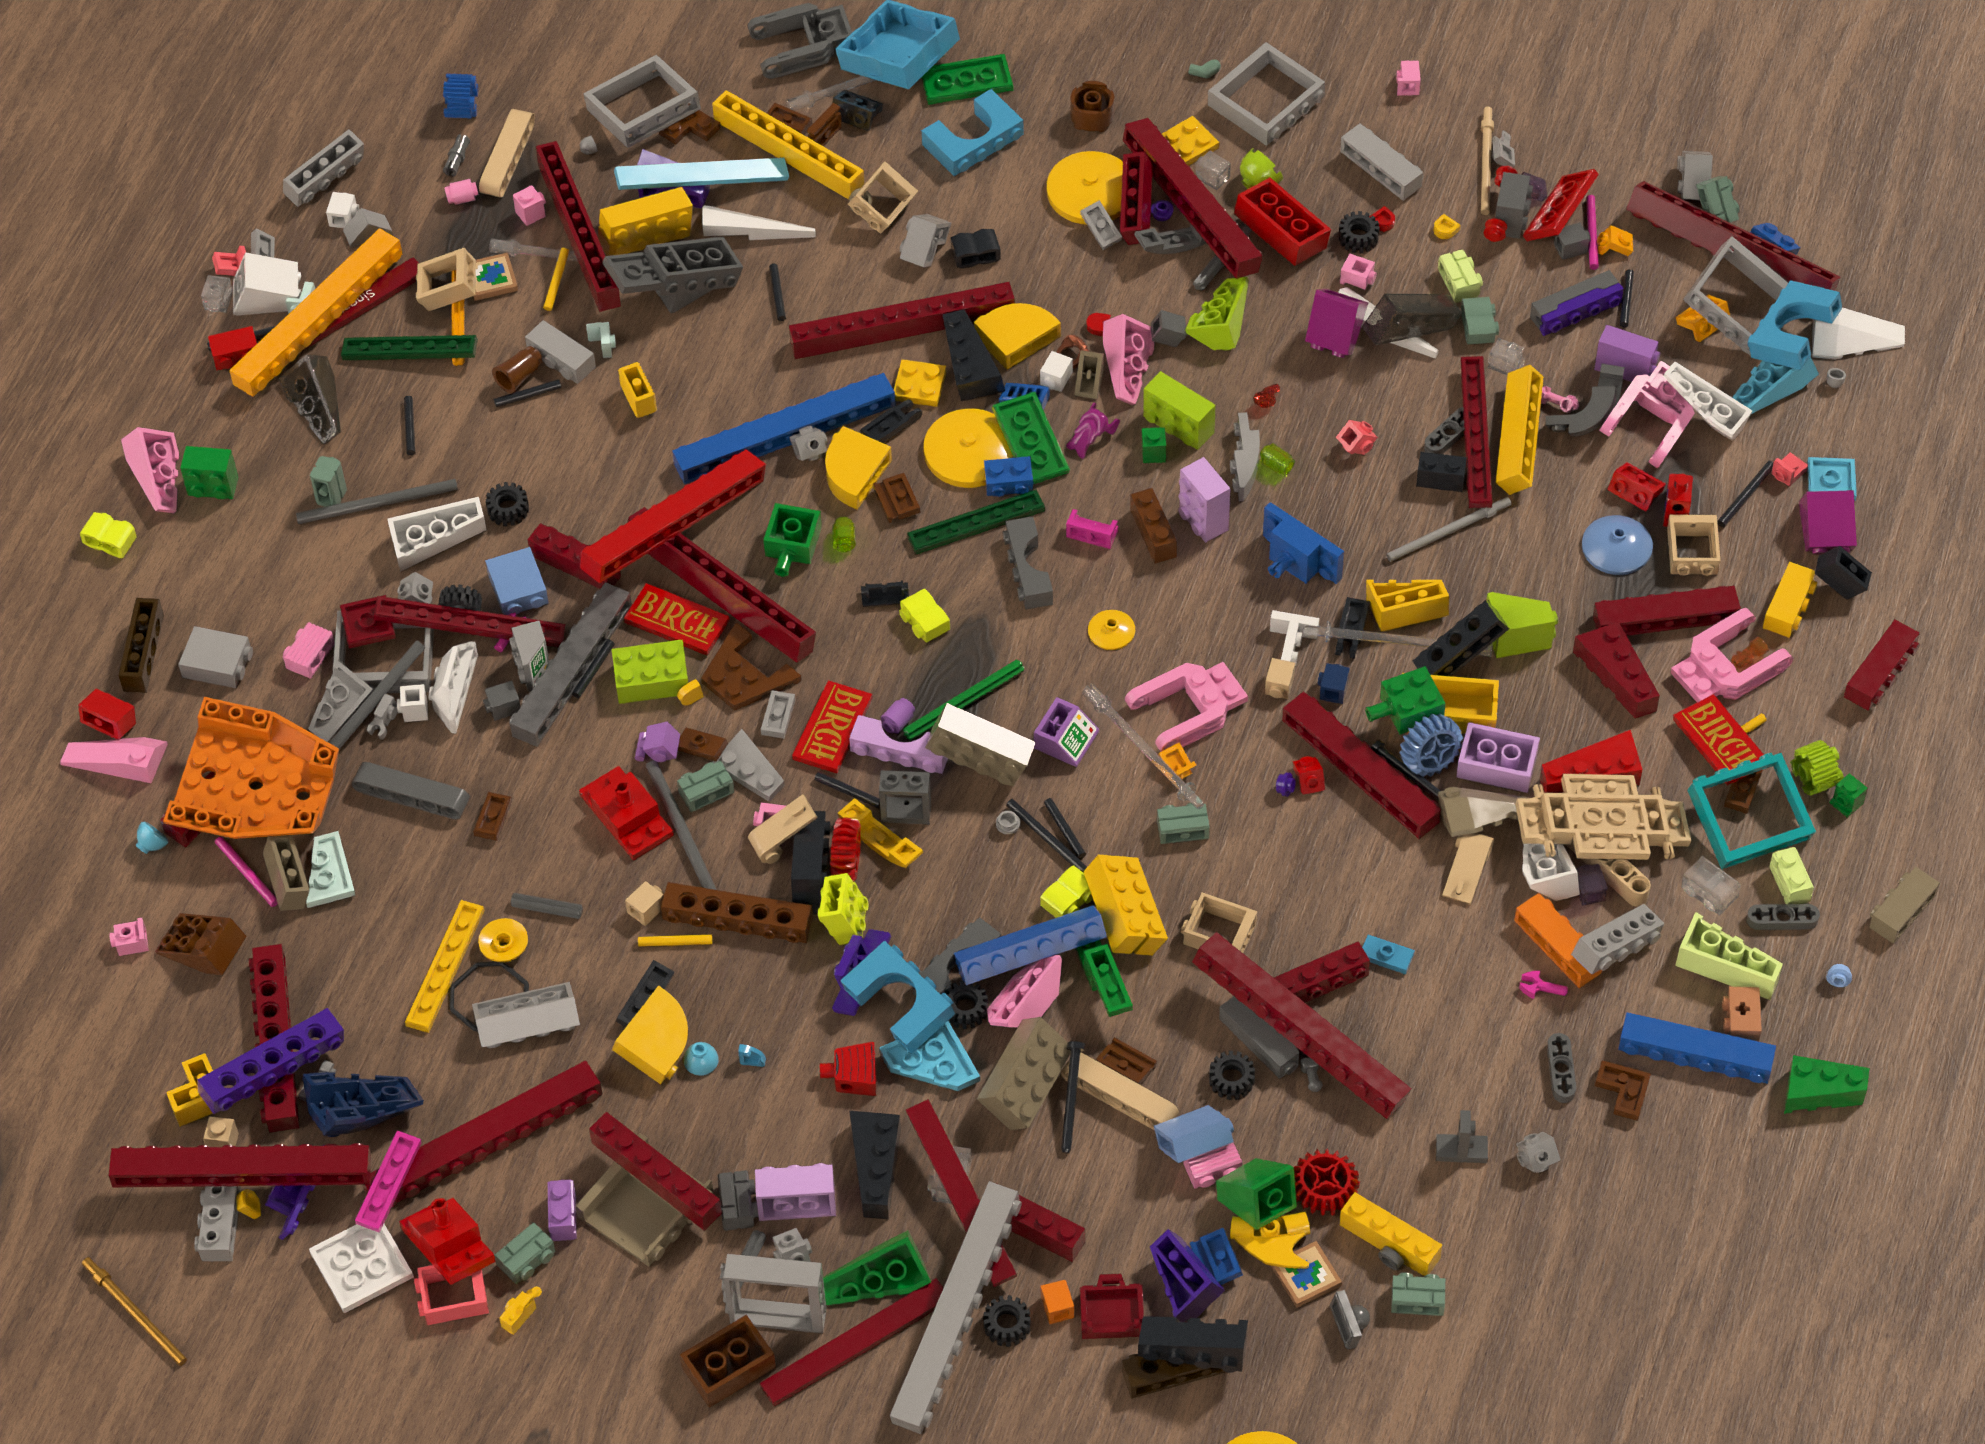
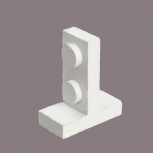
M1273 610L1270 632L1287 634L1281 660L1294 662L1296 666L1298 652H1295L1296 646L1300 647L1302 637L1317 639L1319 618Z

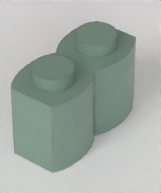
M1489 297L1462 299L1461 317L1467 345L1494 343L1495 336L1499 335V324L1494 322L1493 318L1496 315L1495 304H1491Z

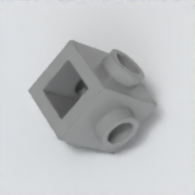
M807 426L800 429L799 434L789 437L796 459L801 461L809 459V461L822 457L821 453L827 452L826 445L828 440L825 433L821 432L820 429Z
M416 572L410 574L400 581L397 590L398 599L431 604L433 581Z
M1545 1132L1529 1134L1524 1137L1523 1141L1516 1143L1519 1151L1517 1153L1519 1163L1522 1167L1533 1172H1543L1549 1168V1165L1561 1160L1554 1138Z
M797 1228L772 1237L776 1251H773L775 1259L811 1262L809 1254L812 1253L811 1245L807 1238L803 1239Z

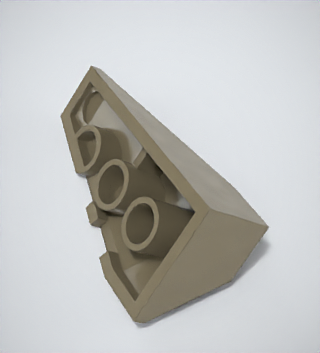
M1449 787L1445 791L1438 792L1439 807L1441 809L1440 819L1452 837L1483 831L1484 825L1491 823L1494 826L1502 824L1505 818L1518 819L1515 806L1517 798L1530 799L1531 797Z

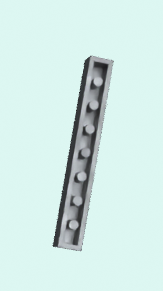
M606 582L600 590L598 589L595 592L592 603L583 610L577 625L574 624L572 626L569 637L560 644L554 659L549 660L542 677L536 679L533 690L524 697L521 708L511 716L509 725L512 737L538 747L571 698L573 690L606 640L610 639L632 606L630 592Z

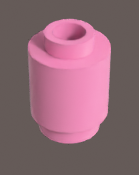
M470 179L450 183V186L445 187L449 204L454 203L458 205L476 200L475 196L479 195L476 182L471 183Z

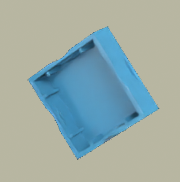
M886 0L868 17L862 26L853 31L836 48V53L841 70L910 89L960 40L955 18L931 11L919 10L896 1Z

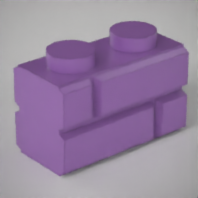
M573 1180L548 1182V1228L552 1241L577 1239L576 1192Z

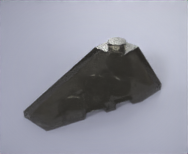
M307 354L285 372L279 380L286 398L290 403H294L297 406V412L308 420L309 427L321 442L327 444L341 433L335 376L327 356Z

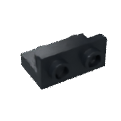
M845 89L833 97L832 104L835 103L840 106L838 112L841 113V122L865 131L871 129L872 119L882 112L883 103Z

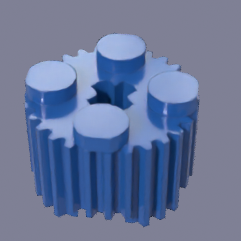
M446 74L447 82L444 81L443 97H445L447 108H444V116L447 118L477 117L475 97H478L479 89L478 84H476V76H473V74Z

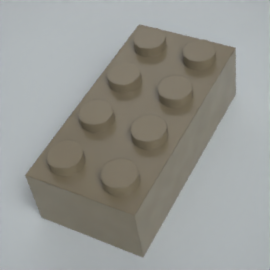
M947 703L933 725L925 748L935 755L944 756L953 760L958 765L967 766L981 775L990 776L1001 784L1013 787L1029 762L1035 742Z
M1042 1017L1022 1019L977 1100L1009 1130L1029 1128L1070 1055V1050L1067 1049V1041Z

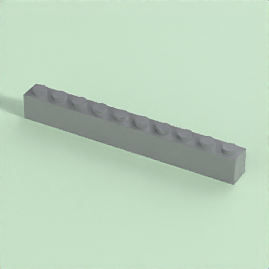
M990 1181L988 1182L891 1411L890 1418L892 1424L922 1434L924 1427H929L933 1418V1413L931 1412L934 1403H939L943 1394V1389L941 1388L944 1379L948 1380L952 1373L953 1365H951L954 1355L958 1356L963 1346L962 1336L964 1332L968 1333L973 1322V1318H971L974 1308L978 1309L981 1304L983 1295L980 1293L984 1285L988 1286L992 1277L990 1269L993 1262L997 1263L1001 1256L1002 1248L1000 1246L1003 1238L1007 1239L1010 1235L1012 1228L1010 1224L1013 1215L1017 1216L1020 1211L1022 1202L1019 1201L1018 1191Z

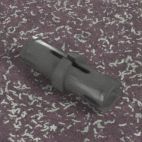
M459 134L456 137L453 148L448 152V160L443 168V172L448 176L451 175V172L452 177L456 176L460 163L465 159V151L470 143V139L466 135L462 137Z

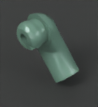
M1210 60L1202 66L1191 64L1188 74L1210 78L1220 71L1221 64L1218 60Z

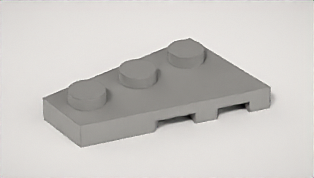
M338 660L335 663L331 679L328 680L325 687L324 696L318 704L308 728L314 735L328 743L374 691Z
M742 729L728 743L717 762L721 761L733 780L769 802L785 786L782 777Z

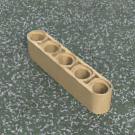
M511 109L479 183L480 193L501 198L504 196L535 123L534 113Z
M1572 839L1571 844L1565 845L1576 854L1574 842ZM1580 858L1629 904L1639 907L1647 903L1651 886L1650 881L1627 859L1602 860Z
M1080 1052L1077 1088L1153 1130L1154 1125L1176 1118L1178 1115V1108L1170 1101ZM1069 1061L1066 1063V1065L1060 1072L1061 1076L1067 1082L1069 1072Z

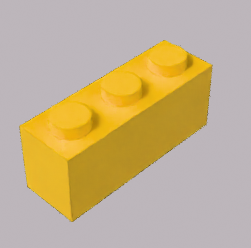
M1789 562L1765 615L1763 629L1790 638L1793 629L1798 630L1802 617H1800L1801 611L1806 612L1810 602L1808 596L1809 594H1814L1818 584L1815 581V570Z

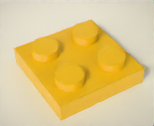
M1194 116L1162 133L1188 166L1219 149L1220 142Z
M902 359L894 387L895 401L904 402L909 399L913 404L937 407L946 375V366Z

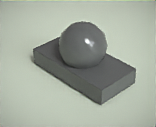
M1345 1290L1337 1291L1330 1303V1308L1347 1350L1356 1348L1362 1336L1360 1330L1366 1328L1369 1324L1370 1314L1361 1305L1351 1306Z

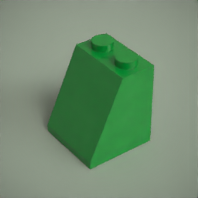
M1255 1158L1216 1180L1218 1201L1256 1230L1296 1208L1294 1167L1291 1165Z

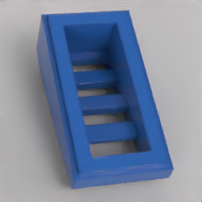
M1006 383L1005 392H1002L999 403L1016 398L1018 393L1026 395L1035 392L1044 410L1050 397V388L1040 385ZM1010 391L1014 392L1012 397L1008 396Z

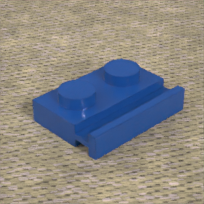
M1224 1228L1207 1234L1196 1242H1190L1192 1251L1220 1285L1243 1276Z

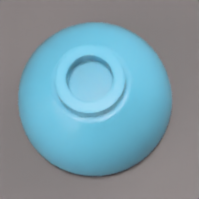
M148 822L140 823L137 829L138 842L136 847L147 854L149 851H157L168 844V838Z
M697 1042L690 1045L684 1054V1066L694 1075L709 1074L718 1065L719 1057L717 1051L706 1042Z

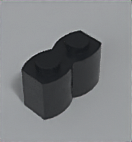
M980 229L974 233H958L951 237V250L957 268H969L977 264L994 263L1001 259V249L994 229Z

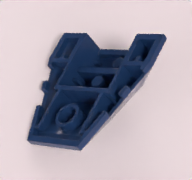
M335 1072L303 1074L308 1113L322 1134L328 1137H337L340 1134H350L366 1130L419 1107L424 1102L408 1077L375 1075V1079H359V1074H351V1078L335 1077Z

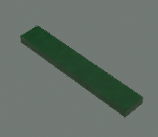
M476 335L344 338L341 357L343 361L475 358L478 339Z
M1036 489L907 533V538L915 555L1006 525V521L1027 518L1045 512V505Z

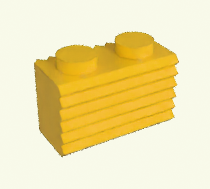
M636 362L619 368L620 386L635 416L640 418L656 412L655 393L645 373H643L640 363Z

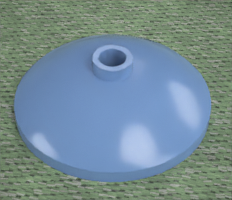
M1620 515L1605 516L1595 520L1587 527L1582 539V550L1587 561L1596 569L1613 575H1626L1640 570L1649 561L1653 549L1652 538L1648 530L1638 521Z

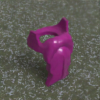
M1095 402L1082 415L1079 421L1080 425L1075 430L1074 437L1066 445V448L1069 450L1076 449L1078 456L1082 459L1085 458L1089 445L1094 443L1097 436L1100 437L1104 431L1114 435L1121 421L1116 418L1109 424L1105 414L1096 409L1097 403Z

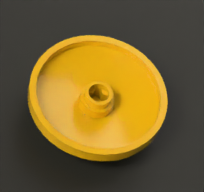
M1097 151L1079 152L1065 157L1053 167L1047 179V197L1050 205L1063 218L1074 223L1087 225L1080 211L1100 200L1111 220L1117 219L1121 216L1123 161L1113 155Z
M960 409L947 413L931 425L924 439V457L928 468L943 482L957 487L975 488L985 486L984 460L1014 458L995 415L985 410Z

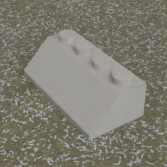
M570 982L472 1004L481 1047L495 1048L503 1042H521L529 1036L543 1037L549 1035L551 1031H569L574 1029L575 1026L580 1025Z

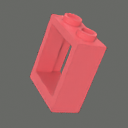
M433 1265L417 1268L419 1278L414 1279L416 1293H421L422 1301H418L420 1317L425 1316L427 1325L489 1313L482 1269L469 1275L472 1276L475 1301L432 1309L428 1284L446 1281V1279Z

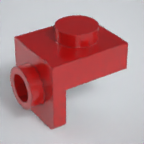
M1306 756L1300 760L1292 761L1293 770L1299 779L1300 791L1303 795L1325 790L1323 768L1316 757Z

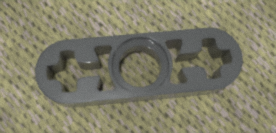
M1463 407L1457 409L1426 437L1424 444L1425 452L1444 454L1464 436V420L1461 421V418H1463ZM1453 429L1456 431V434L1446 435L1444 430Z
M1758 904L1749 908L1746 921L1749 927L1755 930L1813 929L1818 924L1820 912L1812 904ZM1778 913H1786L1790 919L1788 921H1780L1776 915ZM1755 914H1759L1762 920H1757ZM1804 914H1809L1811 920H1807V917L1804 916Z
M1555 1033L1549 1037L1547 1044L1552 1094L1558 1102L1568 1103L1574 1099L1576 1093L1571 1041L1567 1035ZM1557 1042L1563 1046L1561 1055H1558V1048L1555 1045ZM1558 1063H1563L1568 1066L1569 1070L1561 1073L1554 1066ZM1562 1081H1565V1087L1568 1090L1566 1094L1561 1090Z

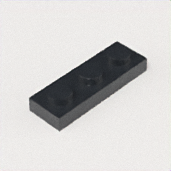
M653 960L619 1013L616 1022L627 1027L658 986L664 990L666 989L675 972Z

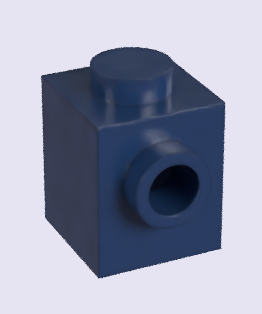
M1326 663L1325 671L1319 673L1317 686H1320V700L1343 704L1349 682V667Z

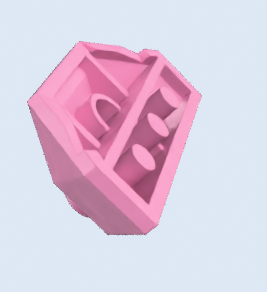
M1053 955L1027 964L1017 972L987 1009L990 1025L1018 1028L1022 1019L1042 1017L1059 995L1062 963L1060 955Z

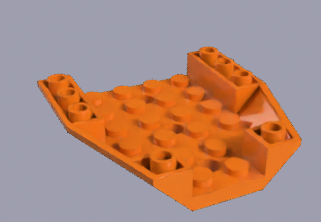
M204 697L197 717L199 727L174 801L170 800L163 823L233 839L314 833L322 822L334 783L339 748L275 712ZM207 771H212L216 774L212 779H205L202 775ZM256 781L263 784L258 790L249 787L251 783ZM301 792H307L310 794V797L306 800H300L297 798V795Z

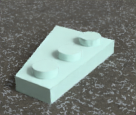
M336 831L314 837L307 907L311 908L355 896L339 832Z

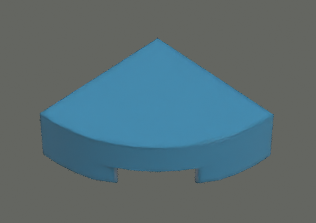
M739 1045L738 1053L741 1065L765 1066L766 1057L760 1050L748 1045Z

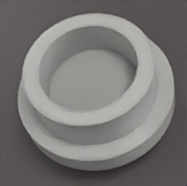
M1004 811L996 819V828L1003 834H1013L1020 827V819L1012 811Z

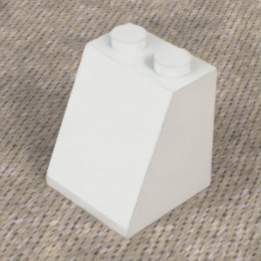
M245 253L233 279V315L240 316L288 311L286 299H299L301 295V289H298L301 279V272H298V262Z

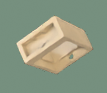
M884 162L856 193L848 205L857 215L866 220L871 228L881 234L918 190L888 163ZM875 180L901 201L887 218H884L862 198Z
M465 248L419 263L418 274L416 275V299L418 303L422 304L428 311H432L475 296L476 260ZM456 270L455 282L432 289V278Z
M1669 515L1667 533L1670 573L1679 575H1718L1721 560L1717 515ZM1676 536H1709L1711 558H1677Z
M1202 892L1199 900H1194L1192 903L1190 919L1185 920L1181 929V934H1184L1183 944L1199 949L1210 938L1196 933L1204 913L1207 912L1241 924L1232 945L1244 953L1257 924V911Z

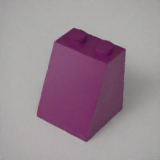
M1327 288L1316 289L1305 341L1311 343V348L1321 351L1327 348L1332 350V355L1344 358L1345 355H1352L1369 302Z
M1854 490L1806 492L1799 500L1806 552L1812 551L1813 555H1821L1837 546H1841L1850 553V550L1857 546Z

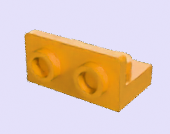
M1711 295L1706 296L1730 316L1727 301ZM1691 307L1676 316L1677 325L1693 330L1695 341L1701 342L1718 330Z

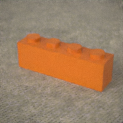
M1537 893L1516 908L1514 921L1579 989L1602 973V970L1591 974L1571 955L1579 938L1584 935L1575 931L1569 920L1555 910L1554 905L1549 899H1545L1540 893Z

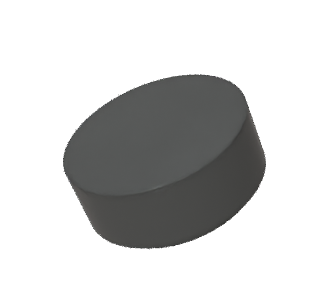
M1384 1246L1378 1253L1380 1260L1392 1270H1399L1404 1264L1403 1258L1388 1246Z

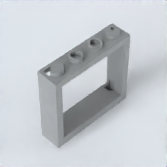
M1265 42L1208 90V106L1267 146L1275 138L1278 139L1283 131L1291 128L1302 115H1306L1311 107L1321 102L1325 95V81ZM1271 64L1307 90L1266 124L1229 99V97L1265 66Z
M657 55L583 93L587 111L627 148L701 109L698 92ZM657 76H660L680 94L626 124L605 106L606 103Z
M1730 237L1721 245L1683 300L1751 356L1748 339L1752 334L1699 290L1723 257L1775 300L1778 299L1781 290L1785 289L1788 282L1734 237Z
M337 611L333 672L337 660L345 666L347 637L341 611ZM393 623L394 629H399V628H425V627H418V626H411V625ZM425 628L423 671H406L388 693H400V686L424 684L425 691L429 692L431 687L434 629ZM389 672L354 674L375 690Z
M727 1254L726 1264L722 1263L720 1267V1279H722L721 1288L724 1291L723 1302L726 1303L725 1313L729 1314L730 1324L747 1314L755 1327L823 1333L827 1309L822 1263ZM739 1281L808 1288L810 1305L741 1298Z

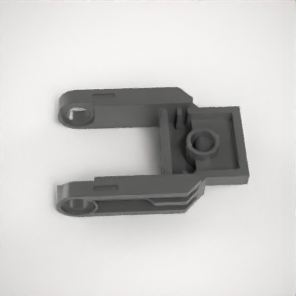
M805 3L755 17L747 25L751 38L756 40L800 28L805 30L809 45L779 53L778 56L770 57L760 63L763 76L768 79L827 64L835 53L834 47L839 46L852 33L843 5L820 10L816 5ZM758 26H764L761 30H754ZM777 65L773 69H767L769 66Z

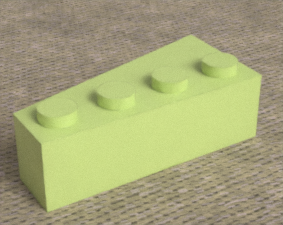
M1695 912L1679 948L1675 966L1733 987H1759L1760 997L1771 1000L1778 984L1783 964L1757 948L1751 949L1739 937L1729 936L1722 931V927L1715 923L1709 924L1703 920L1702 915Z

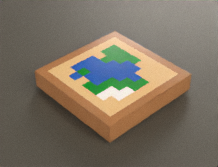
M508 252L476 260L474 301L518 291Z
M1317 1241L1294 1251V1254L1309 1262V1268L1297 1269L1271 1266L1296 1308L1342 1286L1341 1279Z

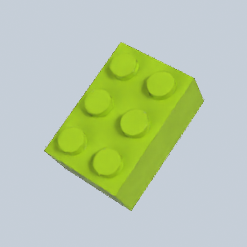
M1161 371L1144 387L1143 417L1150 423L1165 427V432L1176 436L1184 444L1192 446L1197 450L1215 433L1216 405Z
M683 639L612 649L619 704L674 697L678 695L679 690L684 685L688 684Z

